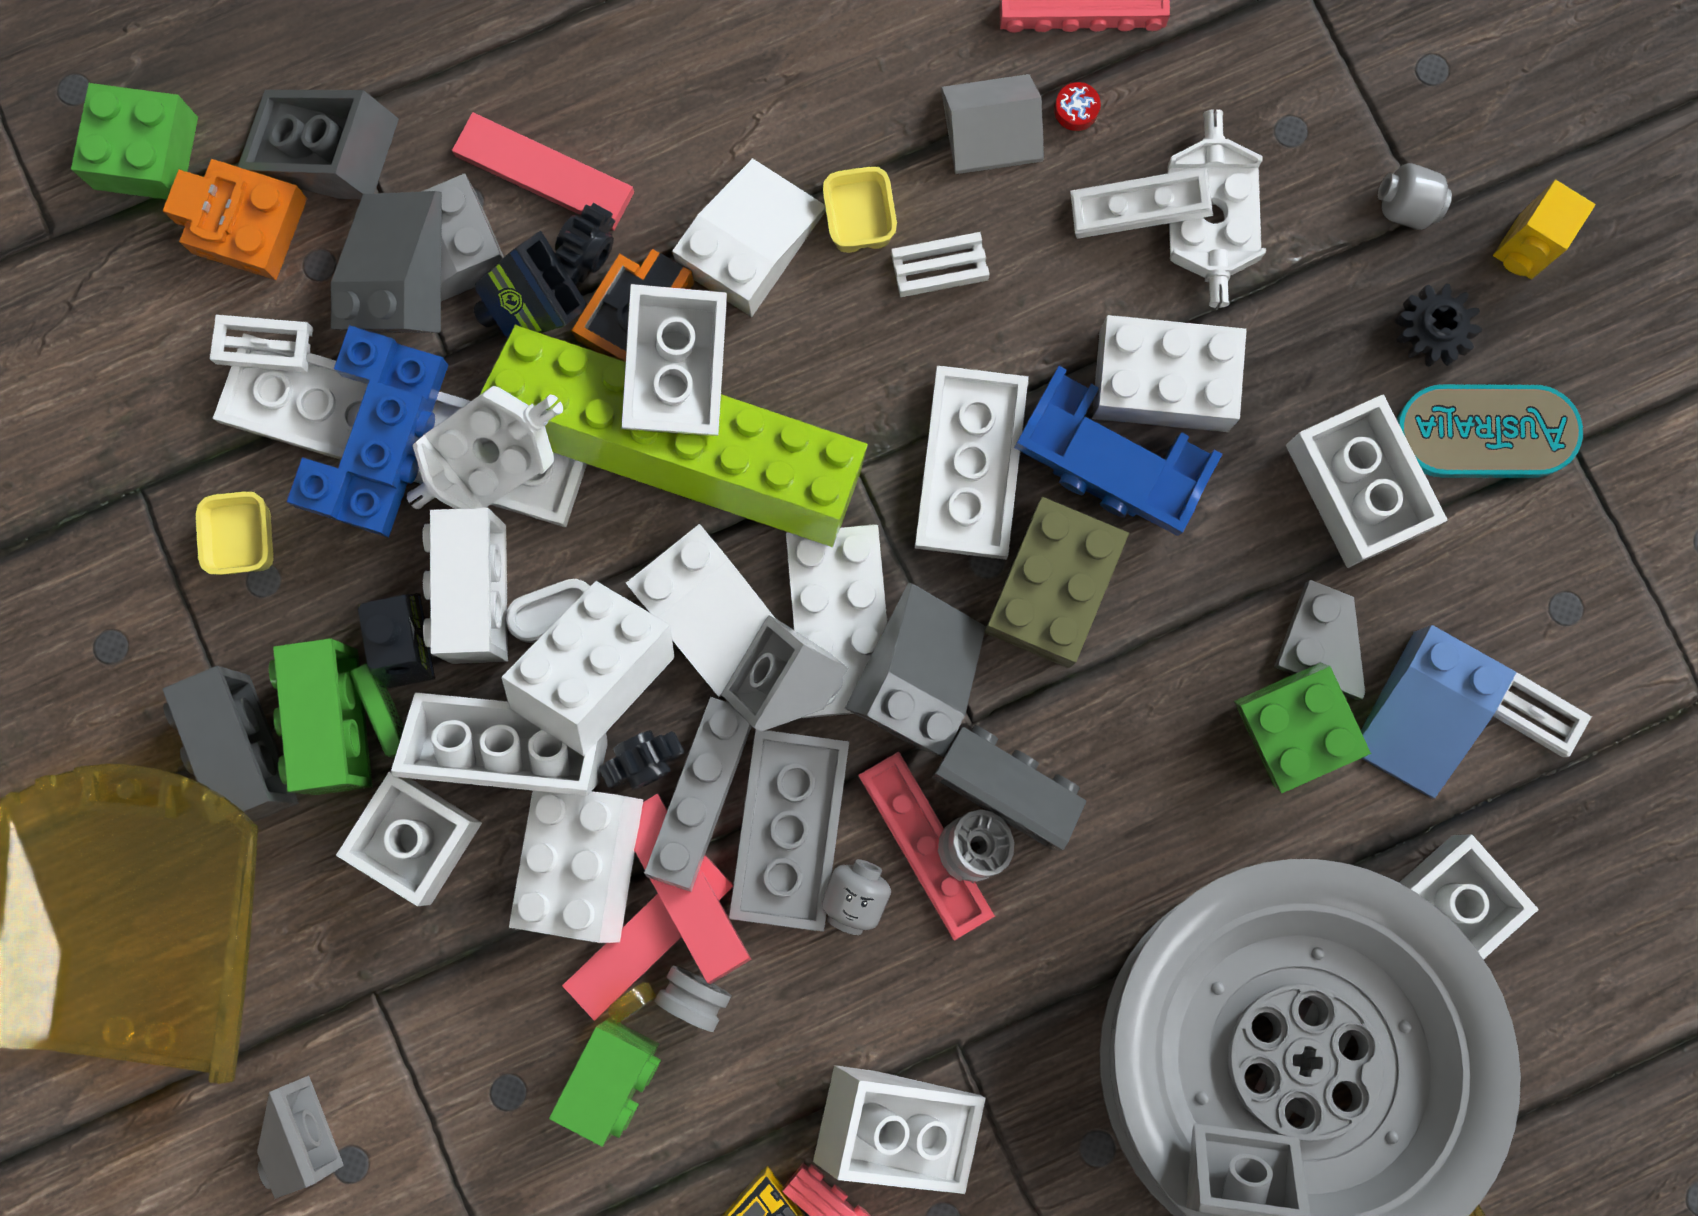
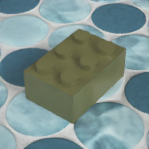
M1041 497L984 633L1064 667H1072L1078 660L1129 532Z

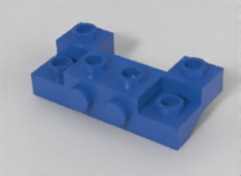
M349 325L334 370L342 377L368 384L339 467H332L302 457L287 503L295 508L389 538L408 483L414 482L419 471L413 444L434 428L435 414L432 411L449 365L444 358L400 345L393 338Z
M1058 366L1014 448L1054 469L1053 474L1061 477L1059 483L1066 489L1079 495H1084L1085 491L1100 498L1102 500L1100 503L1101 507L1119 517H1125L1126 514L1134 517L1137 514L1176 536L1182 534L1222 453L1216 450L1208 453L1187 442L1189 436L1181 432L1175 438L1165 459L1157 456L1093 420L1084 417L1099 387L1093 384L1089 388L1065 376L1067 370Z

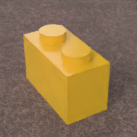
M1554 180L1519 214L1493 256L1502 261L1505 268L1513 274L1526 276L1532 280L1568 249L1596 204L1559 181Z

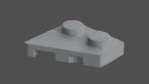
M1309 580L1304 585L1274 668L1294 675L1321 662L1331 666L1345 696L1357 701L1361 700L1365 695L1354 597Z

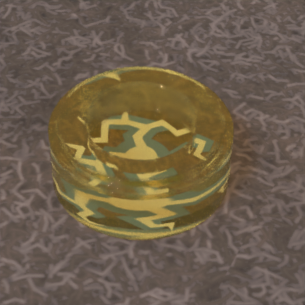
M643 982L608 1007V1013L618 1025L657 996L648 982Z

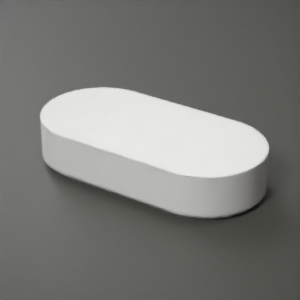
M568 579L515 599L506 612V625L509 631L521 641L535 643L590 586L579 579Z

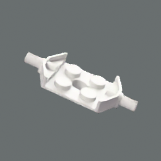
M1213 109L1203 113L1205 130L1203 140L1173 155L1168 163V173L1207 167L1211 202L1222 209L1225 218L1223 222L1218 224L1209 223L1203 217L1169 223L1170 260L1174 264L1204 277L1205 282H1209V306L1216 308L1219 304V308L1229 305L1228 280L1230 276L1257 263L1266 253V248H1261L1258 170L1263 160L1261 155L1229 139H1225V136H1223V111L1216 110L1214 114Z
M490 387L425 433L413 444L424 483L407 493L408 502L410 503L422 495L411 505L413 508L420 509L434 498L454 509L486 508L536 474L544 473L554 462V455L545 425L548 423L547 421L563 412L562 403L559 402L551 407L558 398L554 395H549L536 406L533 403L527 405L499 387ZM481 437L492 440L499 449V455L487 452L482 446Z

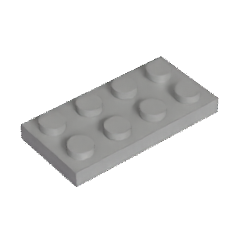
M755 730L729 919L824 932L826 912L823 910L822 901L832 875L849 741Z

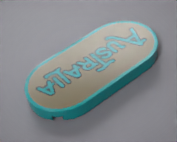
M1434 385L1419 391L1410 398L1396 419L1423 473L1441 478H1539L1548 476L1564 468L1575 458L1583 440V424L1575 405L1558 390L1543 385Z

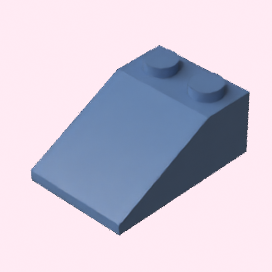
M1433 625L1415 631L1361 729V733L1371 752L1370 755L1361 759L1432 799L1436 798L1495 714L1517 672Z

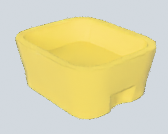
M863 167L838 171L830 174L825 179L823 195L829 233L837 248L841 252L850 253L866 247L878 249L887 246L896 233L897 227L891 183L887 173L879 167Z
M255 492L216 494L204 497L197 505L198 560L203 570L214 575H229L264 571L270 568L274 559L271 513L263 498Z

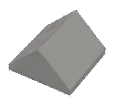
M1030 74L944 86L941 88L955 174L1043 162L1042 100Z
M1194 1123L1191 1138L1186 1208L1198 1212L1225 1216H1311L1299 1138Z

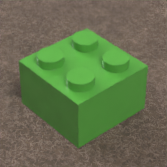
M89 83L71 170L94 190L167 199L178 170L188 172L198 116L176 94Z
M1320 662L1234 701L1273 786L1281 793L1371 754L1329 665Z
M611 1018L606 1019L596 1026L549 1119L601 1147L604 1146L612 1135L620 1138L623 1131H626L639 1106L637 1102L632 1100L636 1090L643 1092L645 1087L650 1084L659 1067L661 1059L654 1056L659 1043Z

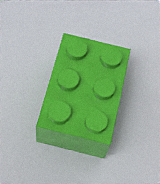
M332 638L274 646V660H271L269 663V677L272 686L278 690L279 707L274 710V726L278 736H282L284 755L279 757L278 769L282 783L287 784L288 792L321 795L372 787L364 705L350 675L352 674L351 670L360 667L358 649Z

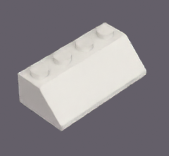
M415 693L391 773L393 777L588 796L600 781L601 772L599 767L604 763L607 735L605 733L583 756L512 711L507 701Z

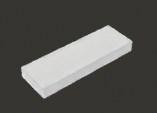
M1207 167L1070 191L1074 229L1077 239L1213 216Z

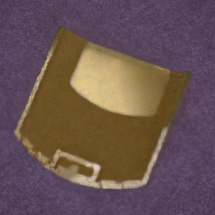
M99 764L75 767L72 771L35 779V784L23 789L19 793L10 792L1 798L0 1048L42 1049L203 1071L209 1073L210 1083L217 1084L235 1081L250 948L258 826L224 796L199 782L165 770L129 764Z

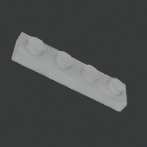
M713 697L709 699L644 872L648 878L692 892L752 727L728 702Z

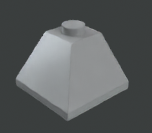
M768 615L721 695L753 728L762 732L824 710L830 698L835 696L840 690L843 677L849 668L828 651L776 618Z
M309 1076L269 1092L257 1150L260 1158L258 1173L263 1185L267 1189L272 1190L275 1199L313 1185L344 1166Z

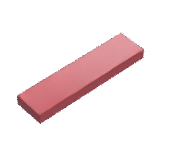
M472 112L452 149L455 157L581 215L586 204L590 207L593 203L613 213L612 218L615 219V223L611 228L613 231H615L634 194L633 186Z
M897 752L859 774L861 782L952 939H958L995 917L976 883L957 880L942 865L938 853L939 837L944 828L901 754Z
M658 794L643 802L634 848L645 870L668 811ZM701 868L692 892L650 878L708 984L714 983L752 960Z
M705 855L700 868L720 901L734 885ZM659 894L622 927L620 942L606 943L562 985L594 1021L682 938Z

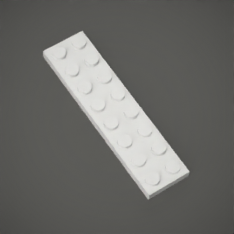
M245 333L242 336L245 338H258ZM238 348L236 352L294 357V353L241 348ZM312 353L306 355V361L308 362L307 372L231 366L213 419L227 426L341 460L368 384L342 377L334 370L335 360ZM439 392L432 411L435 414L434 427L471 401ZM481 437L484 449L493 455H499L497 445L492 440ZM553 452L554 462L544 473L536 474L491 505L566 527L587 464ZM419 469L414 482L422 484L424 482Z

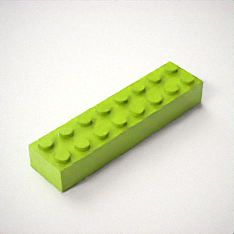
M518 325L514 326L480 395L490 387L496 386L527 405L533 403L534 406L549 395L556 396L558 399L551 407L561 402L563 412L547 421L548 423L545 425L552 452L830 547L834 546L861 473L868 446L867 443L722 394L718 436L622 429L626 362Z

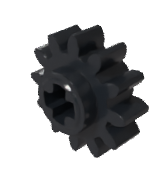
M595 203L591 207L586 204L580 217L576 215L571 216L561 228L555 242V255L559 256L560 262L575 285L578 281L584 282L588 270L596 273L601 269L609 257L614 243L613 234L609 232L615 223V219L612 218L613 213Z
M1428 284L1419 292L1418 297L1410 295L1403 303L1406 311L1402 312L1395 319L1396 324L1407 327L1398 336L1397 342L1406 343L1411 341L1413 347L1409 350L1408 357L1414 358L1420 352L1425 353L1424 360L1427 367L1433 365L1440 356L1446 366L1451 365L1458 359V354L1465 356L1474 348L1473 343L1469 339L1475 338L1482 332L1481 327L1476 324H1470V321L1479 314V308L1466 310L1463 304L1467 301L1469 294L1464 292L1458 297L1452 298L1450 296L1452 292L1450 284H1445L1437 294H1435L1432 286ZM1438 321L1443 328L1438 330L1432 323Z
M649 730L639 733L615 746L613 751L616 757L606 761V764L600 766L599 770L608 788L613 789L629 782L631 789L635 790L645 787L670 773L671 770L667 763L675 760L677 756L685 752L675 732L671 731L665 735L661 734L654 737L652 731Z

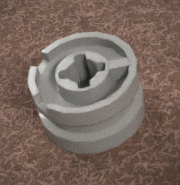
M976 810L953 820L943 829L939 837L938 853L942 865L951 876L959 881L966 880L975 883L997 875L1009 866L1014 855V839L1010 828L1001 817L990 811ZM978 842L980 849L975 853L971 849L970 844Z
M673 965L667 975V979L670 981L667 988L659 991L654 1002L672 1015L698 1028L714 1032L719 1022L717 1014L720 1008H726L732 995L714 983L708 984L705 978Z

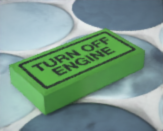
M364 664L351 670L352 674L350 675L385 756L395 758L404 725L387 687L369 671L368 665Z

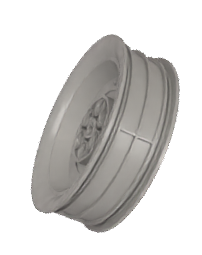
M1287 859L1265 862L1242 868L1220 877L1193 893L1159 919L1129 954L1115 980L1107 1001L1101 1030L1100 1077L1104 1102L1111 1126L1124 1155L1136 1175L1149 1192L1173 1216H1225L1198 1212L1186 1208L1191 1138L1194 1123L1299 1138L1311 1216H1469L1481 1203L1496 1180L1507 1157L1516 1128L1521 1081L1518 1045L1506 1002L1491 970L1475 946L1458 926L1436 906L1415 891L1391 878L1342 862L1319 859ZM1303 999L1311 1000L1319 1010V1018L1314 1026L1305 1024L1299 1016L1298 1007ZM1257 1015L1267 1017L1272 1023L1273 1035L1268 1042L1258 1040L1253 1034L1252 1021ZM1344 1032L1354 1036L1358 1043V1054L1352 1060L1344 1057L1339 1050V1038ZM1305 1051L1304 1058L1311 1059V1069L1303 1070L1299 1074L1300 1067L1293 1066V1056L1303 1054ZM1252 1064L1259 1066L1266 1075V1085L1259 1093L1252 1092L1245 1083V1071ZM1339 1082L1347 1085L1352 1094V1103L1345 1111L1338 1109L1332 1099V1091ZM1292 1099L1299 1100L1306 1110L1305 1121L1298 1128L1291 1126L1285 1117L1286 1105Z

